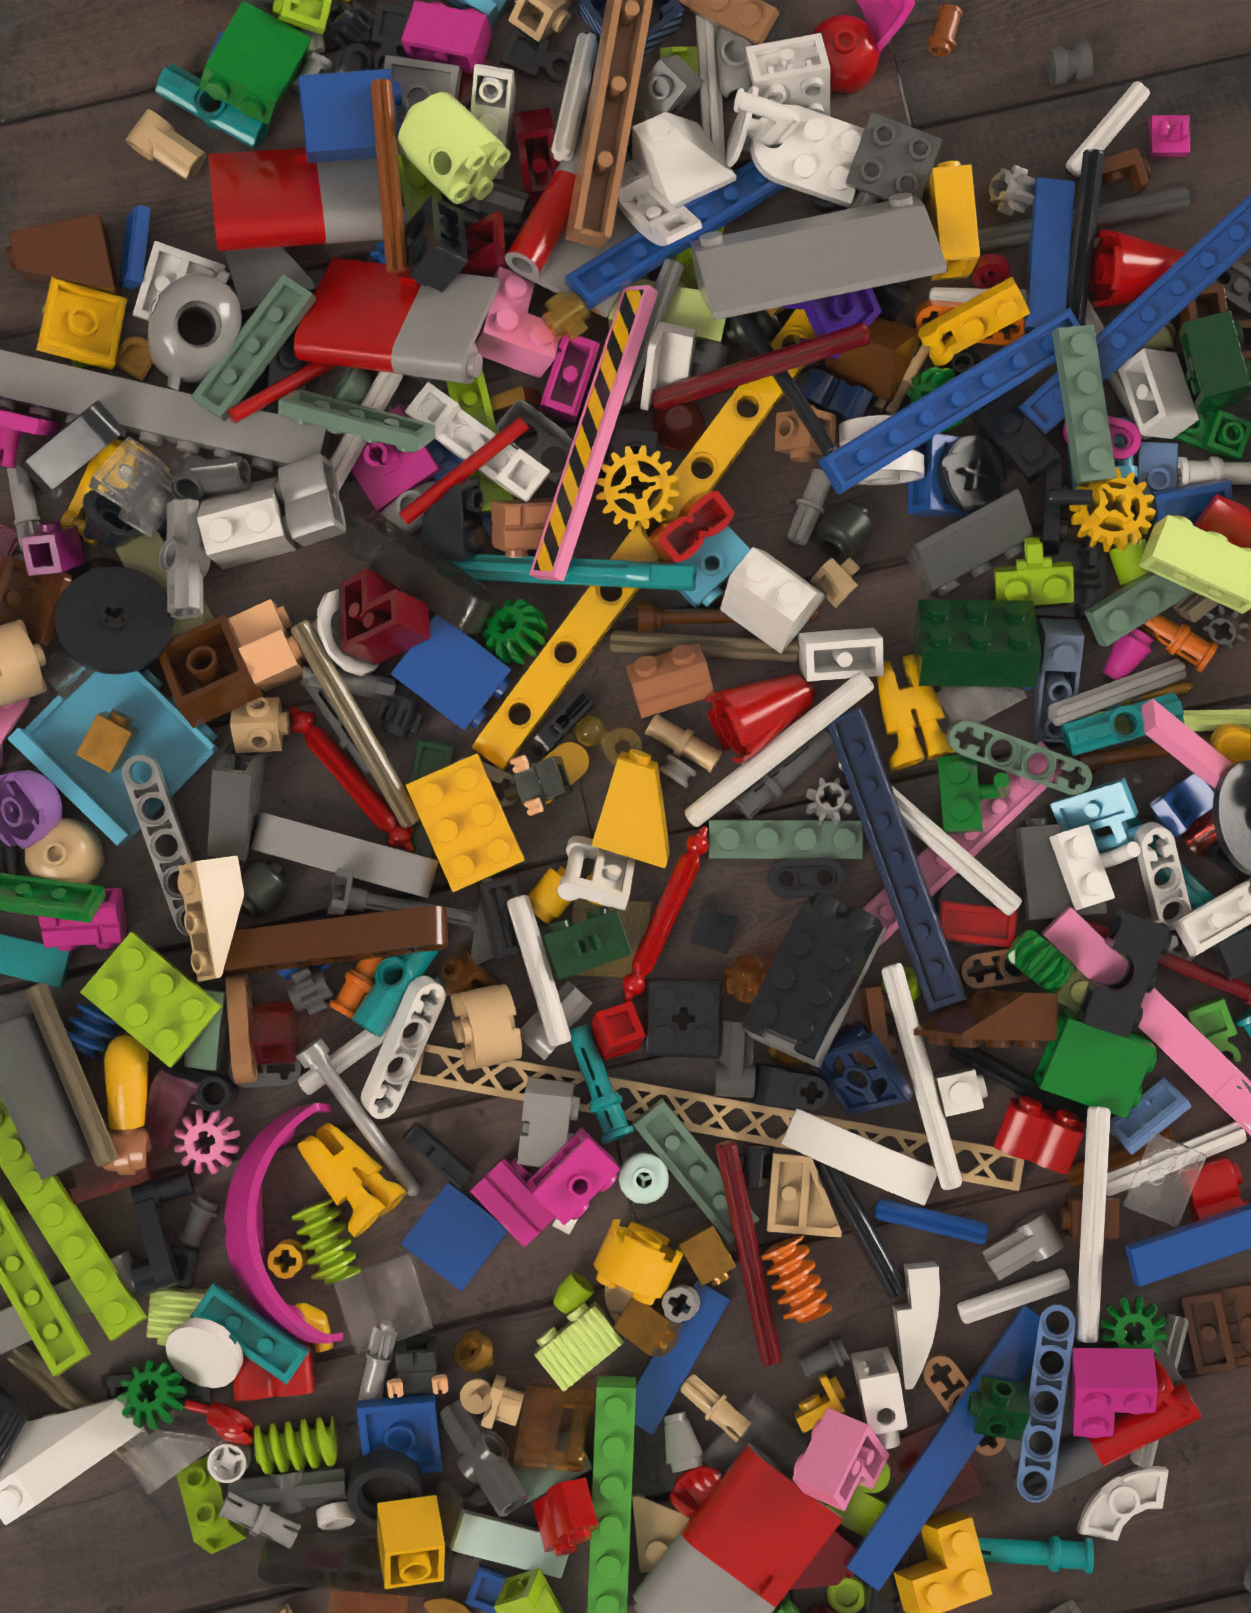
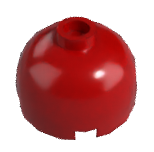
M847 14L828 17L820 22L811 34L821 33L830 65V94L834 95L835 92H847L846 95L855 94L865 88L876 74L880 58L877 47L878 38L871 26L859 17Z

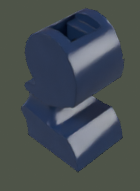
M814 368L809 369L808 377L800 390L809 405H813L815 409L839 414L843 422L866 416L873 402L874 393L858 385L850 386L845 380H838L824 371Z

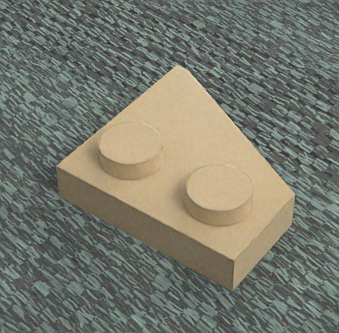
M772 1152L766 1231L841 1238L842 1231L811 1157L801 1154Z
M632 1493L640 1573L650 1572L690 1518L683 1515L674 1506L668 1504L665 1506L645 1498V1495L640 1493Z

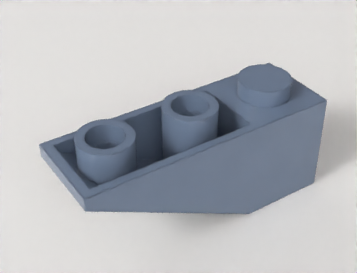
M1039 618L1038 634L1041 658L1036 686L1034 687L1033 740L1034 742L1064 743L1061 725L1055 726L1053 722H1050L1047 708L1053 703L1078 695L1085 635L1077 619Z

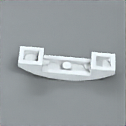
M634 159L624 164L617 206L644 237L656 245L666 246L702 228L701 221L684 205L675 208L653 187L650 174Z
M429 382L426 383L404 411L412 419L435 424L434 438L463 461L496 435L463 411L457 402ZM510 444L477 470L526 503L551 473L549 469L520 448L517 450Z
M797 1108L781 1144L817 1161L924 1206L938 1175L936 1168L896 1152Z

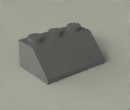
M1018 488L913 546L906 558L927 596L938 591L940 597L960 587L961 585L958 580L971 573L975 579L993 569L992 561L1005 555L1006 559L1010 560L1024 552V538L1033 537L1034 535Z

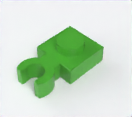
M1222 995L1185 1009L1190 1023L1220 1052L1229 1051L1235 1062L1241 1061L1238 1048L1227 1039L1238 1033Z

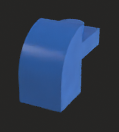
M1191 771L1158 795L1149 805L1155 811L1154 816L1157 823L1168 829L1173 837L1176 838L1188 830L1197 818L1213 808L1215 789Z

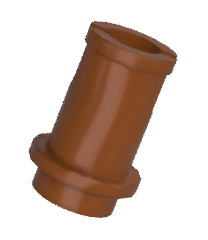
M942 4L938 10L939 13L933 34L928 36L927 44L931 54L938 57H949L957 46L955 36L963 11L958 6Z

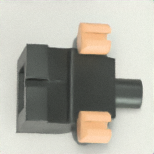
M526 755L510 760L511 765H514L512 769L515 773L513 774L515 783L503 787L504 795L508 802L520 798L522 804L528 807L527 814L529 816L543 812L546 808L545 801L554 800L573 793L561 756H552L536 763H532Z
M436 1336L398 1339L395 1352L397 1372L393 1373L386 1382L388 1397L394 1398V1394H397V1398L402 1397L403 1394L413 1396L429 1395V1393L438 1394L439 1390H442V1394L448 1392L447 1371L438 1368L439 1356Z

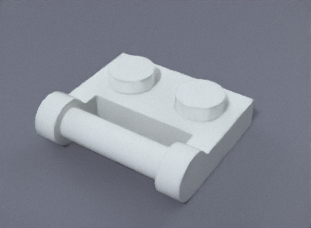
M573 836L570 838L566 848V853L569 857L565 876L561 878L558 886L559 896L566 901L582 898L603 906L625 910L629 900L636 859L591 846L593 839L587 837ZM586 858L595 860L591 881L580 878L583 861Z

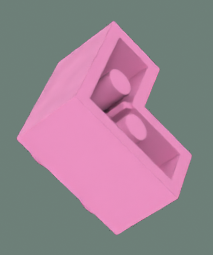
M499 267L493 278H499L501 285L475 340L478 354L489 360L541 378L555 360L563 326L527 313L535 282L516 272Z
M827 1408L823 1418L819 1419L813 1427L812 1440L805 1454H801L795 1463L792 1479L804 1494L845 1511L857 1484L873 1490L889 1457V1453L868 1424Z

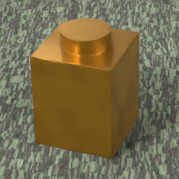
M112 709L110 713L107 711L98 713L76 755L112 773L120 767L139 729L131 725L133 720L129 716Z
M712 1222L679 1239V1245L702 1286L709 1282L712 1286H716L732 1276L730 1270L736 1267L735 1261Z
M632 1298L613 1329L646 1354L662 1358L664 1354H669L677 1345L680 1338L678 1332L683 1324L670 1321L665 1316L664 1310L655 1303L647 1305Z

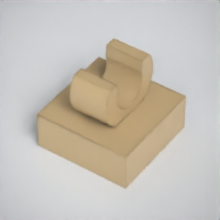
M850 557L841 566L831 558L817 571L810 582L826 594V599L836 608L858 586L852 577L860 567Z

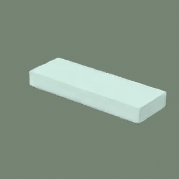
M466 1509L461 1510L450 1543V1548L454 1552L529 1571L540 1568L543 1574L562 1578L569 1554L555 1556L554 1551L545 1553L539 1528Z

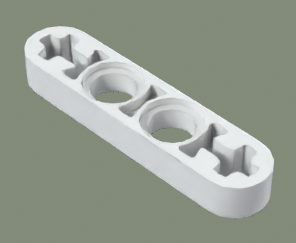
M1155 822L1145 823L1136 831L1134 842H1137L1141 848V853L1137 858L1152 918L1165 923L1171 928L1169 934L1172 936L1168 952L1192 961L1196 955L1190 957L1183 943L1181 944L1180 951L1177 952L1173 949L1178 946L1176 934L1171 931L1176 930L1172 922L1192 911L1175 839L1172 833L1161 824ZM1154 834L1161 838L1156 841L1157 852L1163 857H1157L1155 850L1147 845L1153 842L1152 836ZM1169 867L1171 876L1168 882L1159 886L1155 885L1154 877L1156 872L1161 868ZM1171 902H1178V914L1172 919H1164L1163 910L1165 906Z
M420 976L414 979L408 986L360 1097L362 1106L377 1119L387 1118L397 1110L446 998L445 990L429 976ZM430 991H431V994H430L429 997H423V998L420 1000L422 994H425V995H426V994H429ZM418 1022L416 1033L409 1038H403V1031L410 1023ZM403 1057L401 1067L395 1072L388 1073L389 1063L394 1058ZM384 1095H386L385 1098H384V1100H377V1102H376V1104H375V1101H376L377 1098L381 1099V1098L384 1097Z

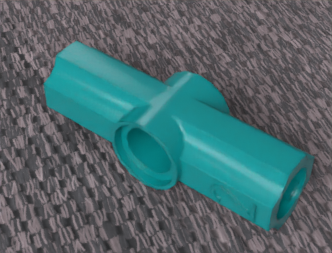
M170 63L169 66L164 67L158 77L155 89L157 95L200 118L207 127L219 129L254 150L259 145H262L268 135L271 121L267 125L257 119L246 116L241 110L224 101L214 99L207 92L199 89L201 79L175 64ZM212 101L222 102L218 110L214 112L205 111L208 103Z
M1175 692L1152 698L1184 723L1182 705ZM1151 699L1127 706H1120L1114 710L1061 725L1062 737L1070 757L1146 736L1142 705ZM1117 715H1124L1129 719L1131 729L1127 735L1121 734L1116 730L1114 721Z
M439 950L397 955L384 959L375 971L376 983L351 1019L371 1034L381 1038L394 1019L408 986L414 979L424 974ZM400 976H402L401 980L398 983L394 984L395 981Z

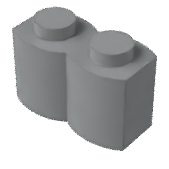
M317 454L278 468L279 480L276 481L275 487L279 499L285 503L286 516H283L282 523L289 538L305 547L346 533V523L339 500L337 478L331 461L323 455Z

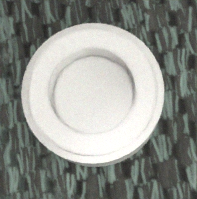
M348 1502L330 1503L316 1510L317 1524L322 1530L342 1529L352 1525L357 1519L350 1510Z

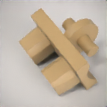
M496 1374L492 1386L488 1381L480 1378H474L466 1382L460 1392V1401L466 1411L473 1414L484 1413L480 1426L492 1429L494 1420L516 1426L525 1392L505 1387L507 1377Z

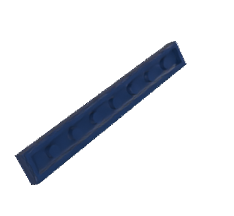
M860 706L846 711L827 725L928 1010L930 1012L966 1000L965 989L864 708Z

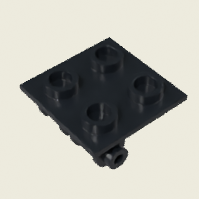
M1086 539L1085 543L1060 541L1059 554H1044L1043 551V557H1051L1052 563L1072 562L1074 602L1034 606L1035 615L1087 619L1084 611L1105 599L1108 552H1104L1103 544H1100L1098 541L1092 548L1089 546L1091 539Z

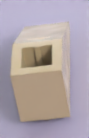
M238 856L201 860L178 866V889L183 895L186 911L184 925L186 931L190 934L192 946L191 965L197 975L198 982L220 978L223 973L244 897Z

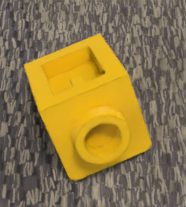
M825 1372L819 1374L818 1377L827 1395L820 1397L819 1394H814L798 1404L800 1409L795 1411L794 1415L803 1433L813 1429L815 1423L823 1418L827 1408L839 1413L845 1412L841 1400L846 1398V1395L836 1376L828 1379Z

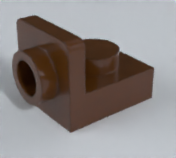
M1138 147L1104 158L1101 181L1104 187L1114 186L1126 180L1127 175L1133 195L1142 194L1149 184L1148 180L1151 178V172L1146 158H1141Z
M462 946L458 947L435 969V973L449 997L454 993L492 985H502L496 975L476 964L468 950Z

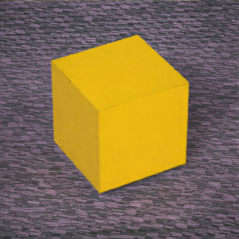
M432 1495L377 1503V1541L384 1588L391 1589L444 1581L445 1542L437 1496Z

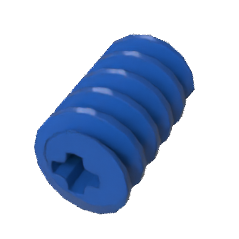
M92 1002L90 1005L78 1003L76 1007L81 1011L83 1017H69L68 1020L76 1028L74 1032L67 1031L70 1041L77 1050L94 1059L101 1060L96 1051L105 1052L109 1044L103 1037H116L117 1031L111 1024L117 1023Z

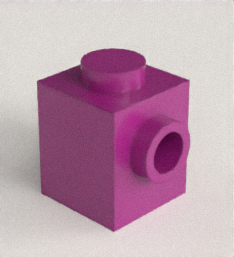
M61 521L45 522L38 524L39 531L20 538L28 576L61 573L85 563L77 525L62 527Z

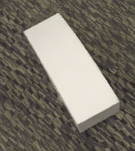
M934 1261L903 1264L908 1303L892 1305L900 1377L905 1390L914 1388L933 1344L940 1299L939 1266Z

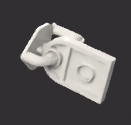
M751 86L747 92H744L743 88H739L734 102V111L738 112L727 141L726 166L732 167L738 160L742 150L750 152L756 168L770 181L848 208L852 204L856 189L847 186L846 179L864 128L801 106L783 105L758 96L759 88ZM752 114L761 116V119L756 120L752 118Z

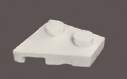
M154 241L132 316L148 321L150 303L169 284L188 274H205L214 277L220 269L225 270L226 265Z

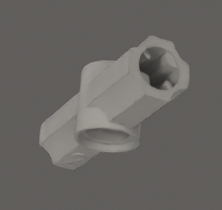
M189 498L173 499L167 503V540L162 545L159 554L160 568L162 571L167 572V612L171 613V617L177 619L198 618L203 615V577L206 576L211 563V559L206 555L205 547L203 546L197 520L200 508L199 501Z

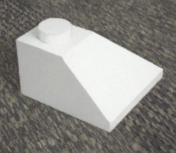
M664 112L632 127V158L650 174L653 187L675 208L736 181L737 175L731 167L726 166V160L699 123Z

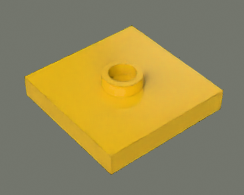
M52 277L49 283L36 350L112 371L116 362L127 298Z

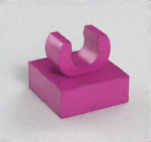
M1152 115L1149 119V158L1187 157L1190 154V115Z

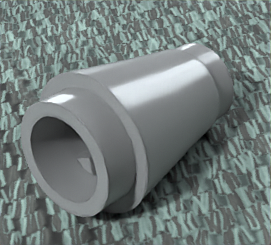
M686 1411L663 1417L665 1423L666 1464H671L672 1472L675 1473L702 1466L701 1455H704L690 1421L687 1419Z

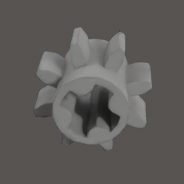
M1014 165L1011 171L1001 168L1000 172L992 178L989 186L991 196L989 201L998 205L997 211L1011 216L1014 210L1024 213L1025 209L1033 203L1036 179L1027 175V169Z
M821 777L818 781L817 791L813 789L807 790L806 797L814 801V803L807 806L806 813L812 814L815 812L817 817H819L818 825L820 826L824 823V820H832L838 826L840 823V813H851L852 806L844 801L848 800L852 794L850 790L844 791L839 786L840 778H837L834 783H826ZM827 796L830 801L836 800L835 807H831L828 802L822 804L823 797Z

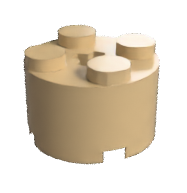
M20 619L0 625V707L47 691L40 668L46 665L44 652L38 643L32 645L28 638L26 626Z
M506 984L492 985L451 994L455 1017L459 1016V1020L453 1021L454 1035L457 1044L463 1042L465 1044V1048H462V1057L467 1071L513 1061L522 1057L520 1029L515 1027L513 1017L517 1014L511 993Z

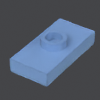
M1141 442L1137 451L1136 466H1138V479H1136V485L1146 482L1147 486L1143 492L1144 495H1152L1151 492L1176 488L1178 444ZM1136 507L1134 508V519L1137 517Z
M1164 1076L1142 1094L1139 1104L1136 1108H1131L1127 1119L1116 1115L1110 1120L1109 1132L1133 1155L1192 1106L1188 1099Z

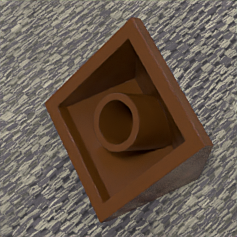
M876 317L868 326L871 335L869 345L844 352L837 359L826 358L825 372L838 380H845L850 386L858 385L874 393V397L893 402L921 340L918 336V329Z

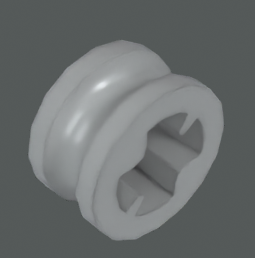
M668 754L666 757L668 760L667 765L660 766L659 771L686 789L689 785L687 779L692 776L694 777L697 772L676 757Z

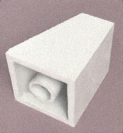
M277 477L253 482L247 491L202 497L197 520L206 555L220 568L227 569L296 551L294 540L287 536L283 527L282 518L286 516L285 505L279 499L276 492L275 483L278 481Z
M752 547L730 575L720 610L782 654L827 595L766 551Z

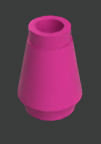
M1134 629L1114 642L1102 673L1115 681L1129 676L1152 651L1149 647L1154 639L1138 629Z

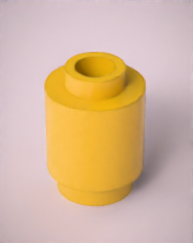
M562 866L557 871L550 867L528 895L534 914L548 925L554 918L558 920L572 902L562 899L558 894L559 881L565 876L566 871Z

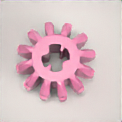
M203 1108L198 1109L195 1115L196 1120L189 1115L182 1119L183 1124L188 1130L177 1129L174 1135L177 1138L185 1140L184 1143L174 1147L175 1152L180 1153L186 1150L188 1153L182 1159L181 1164L187 1166L195 1160L194 1172L197 1174L203 1172L206 1164L211 1174L219 1172V1162L226 1167L230 1166L233 1161L228 1153H238L240 1151V1146L230 1142V1139H235L241 1135L240 1130L228 1132L227 1127L232 1124L234 1119L229 1116L220 1123V1110L211 1111L208 1118ZM205 1131L208 1132L207 1137L213 1135L215 1138V1144L210 1146V1151L207 1150L208 1145L202 1147L200 1144V1138L205 1136Z

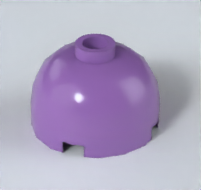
M31 770L8 772L0 775V839L10 847L18 845L21 847L20 849L29 848L44 839L61 821V798L55 785L46 776Z

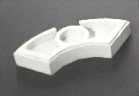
M1151 1466L1150 1468L1136 1467L1123 1471L1107 1480L1093 1493L1086 1503L1078 1522L1077 1532L1083 1535L1118 1541L1123 1526L1133 1515L1147 1509L1163 1508L1169 1470L1161 1466Z

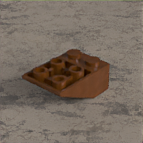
M976 990L969 994L966 1000L953 1004L916 1027L913 1035L929 1037V1044L977 1048V1045H984L985 1040V1047L1009 1048V1046H1015L1016 1040V1047L1040 1048V1041H1056L1058 994L1012 990Z

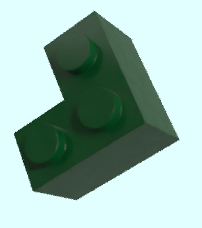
M1231 310L1184 322L1179 331L1188 367L1184 377L1197 414L1238 404L1251 386V362L1249 358H1243L1240 344L1244 342L1240 322L1233 321Z

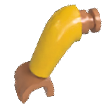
M127 1031L123 1036H118L109 1043L104 1056L108 1128H110L108 1133L117 1152L118 1159L103 1166V1168L108 1171H117L119 1175H135L137 1170L146 1168V1152H149L152 1148L148 1132L145 1128H139L145 1124L149 1053L148 1049Z

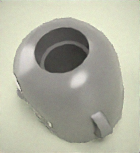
M220 269L214 277L205 274L185 275L169 284L150 303L148 351L150 359L159 371L168 376L167 387L178 391L182 382L201 383L213 366L217 365L235 344L237 336L242 329V313L237 295L226 285L231 273ZM188 311H197L208 317L213 330L210 341L204 345L196 346L183 340L177 326L180 315Z

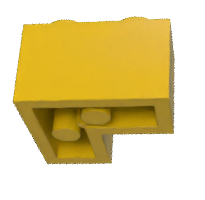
M953 1509L929 1517L920 1530L928 1560L893 1572L903 1611L907 1613H943L992 1595L973 1518Z

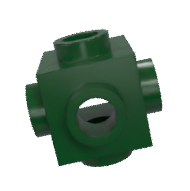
M981 1376L976 1392L970 1391L967 1401V1415L973 1416L974 1433L1020 1441L1030 1417L1028 1384Z

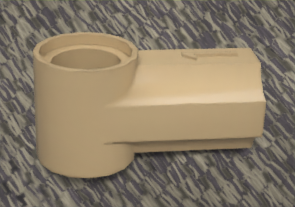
M150 109L144 112L125 139L127 144L150 161L157 160L187 182L199 174L207 157L204 151L176 133L172 125Z

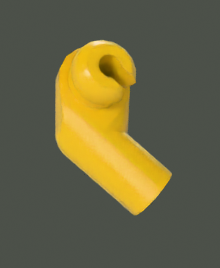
M297 1303L294 1305L302 1311L308 1324L323 1333H331L328 1318L324 1311L307 1303ZM313 1343L315 1352H323L334 1348V1343Z

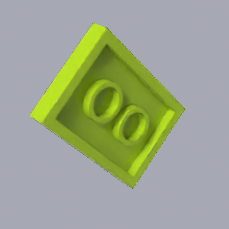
M135 932L128 934L80 991L81 994L170 1068L176 1064L223 1008L219 1002Z

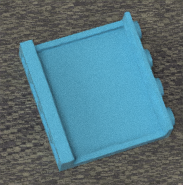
M84 668L25 729L17 728L7 739L117 846L126 847L142 830L123 780L122 769L125 762L136 755L146 754L154 757L162 768L173 799L221 750L214 742L218 735L205 723L192 728L177 707L174 697L169 698L159 689L164 683L150 669L146 668L143 672L137 670L126 674H104ZM114 709L129 716L133 720L131 725L138 728L139 731L118 770L109 773L79 757L76 753L96 715L104 711L110 713ZM144 761L137 762L133 766V777L138 782L146 783L152 775L149 764ZM153 797L147 801L145 810L147 815L153 819L165 806L160 799Z

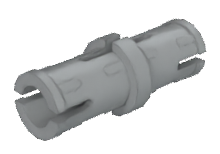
M232 1492L228 1493L222 1505L223 1508H221L218 1515L250 1529L249 1534L255 1537L260 1534L286 1546L288 1549L292 1547L298 1535L297 1532H299L301 1527L300 1524H296L271 1512L269 1506L262 1504L260 1507L234 1495Z

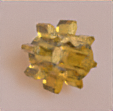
M560 291L546 301L545 306L549 311L543 314L542 318L548 329L558 340L567 335L569 340L572 341L588 329L584 321L590 317V313L576 293H572L566 298L564 293Z

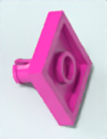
M401 405L389 411V413L410 418L405 414V408ZM366 442L351 469L378 512H381L395 501L403 492L425 483L442 471L427 445L417 452L409 453L402 452L395 445L384 442Z
M0 409V465L16 468L15 463L20 437L25 435V432L53 437L60 431L61 423Z

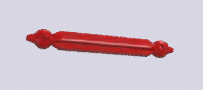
M293 706L290 707L289 713L292 718L291 725L289 726L290 732L294 733L296 731L304 734L308 747L376 827L389 833V840L386 841L387 846L402 848L409 853L414 851L411 842V833L414 832L411 826L404 828L398 824L392 809L323 729L314 726V720L317 718L314 712L300 711Z
M705 826L697 833L688 837L686 843L688 851L679 858L634 955L632 972L623 978V1001L629 1002L635 995L640 994L644 990V977L653 970L699 870L700 856L709 849L708 828Z

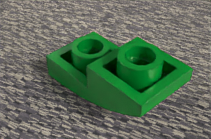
M1220 409L1215 412L1208 411L1197 414L1198 421L1171 439L1203 451L1239 460L1242 458L1251 433V422Z

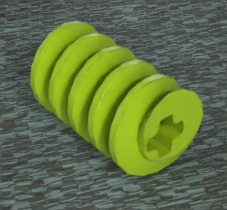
M332 1198L306 1206L291 1216L292 1220L305 1221V1225L298 1229L296 1233L297 1235H309L310 1239L301 1246V1249L314 1250L315 1254L306 1261V1264L319 1265L320 1269L310 1277L311 1280H324V1285L341 1281L361 1272L359 1266H348L356 1258V1253L353 1251H343L351 1243V1238L348 1236H338V1234L346 1229L347 1225L346 1222L333 1221L342 1213L340 1207L328 1206L334 1201Z
M332 1415L329 1427H325L321 1416L317 1417L314 1429L309 1428L305 1418L301 1419L299 1431H294L289 1420L285 1422L283 1433L278 1432L275 1423H270L268 1435H263L260 1426L255 1425L254 1449L257 1464L261 1466L266 1475L272 1474L276 1465L280 1472H287L291 1461L298 1471L305 1468L307 1460L313 1469L318 1468L322 1457L327 1466H334L338 1456V1434L334 1416Z

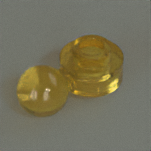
M585 716L575 726L577 740L585 746L602 745L605 757L615 766L620 755L615 750L618 742L625 741L630 745V749L642 750L641 740L634 731L628 728H617L608 732L605 730L603 722L595 716Z

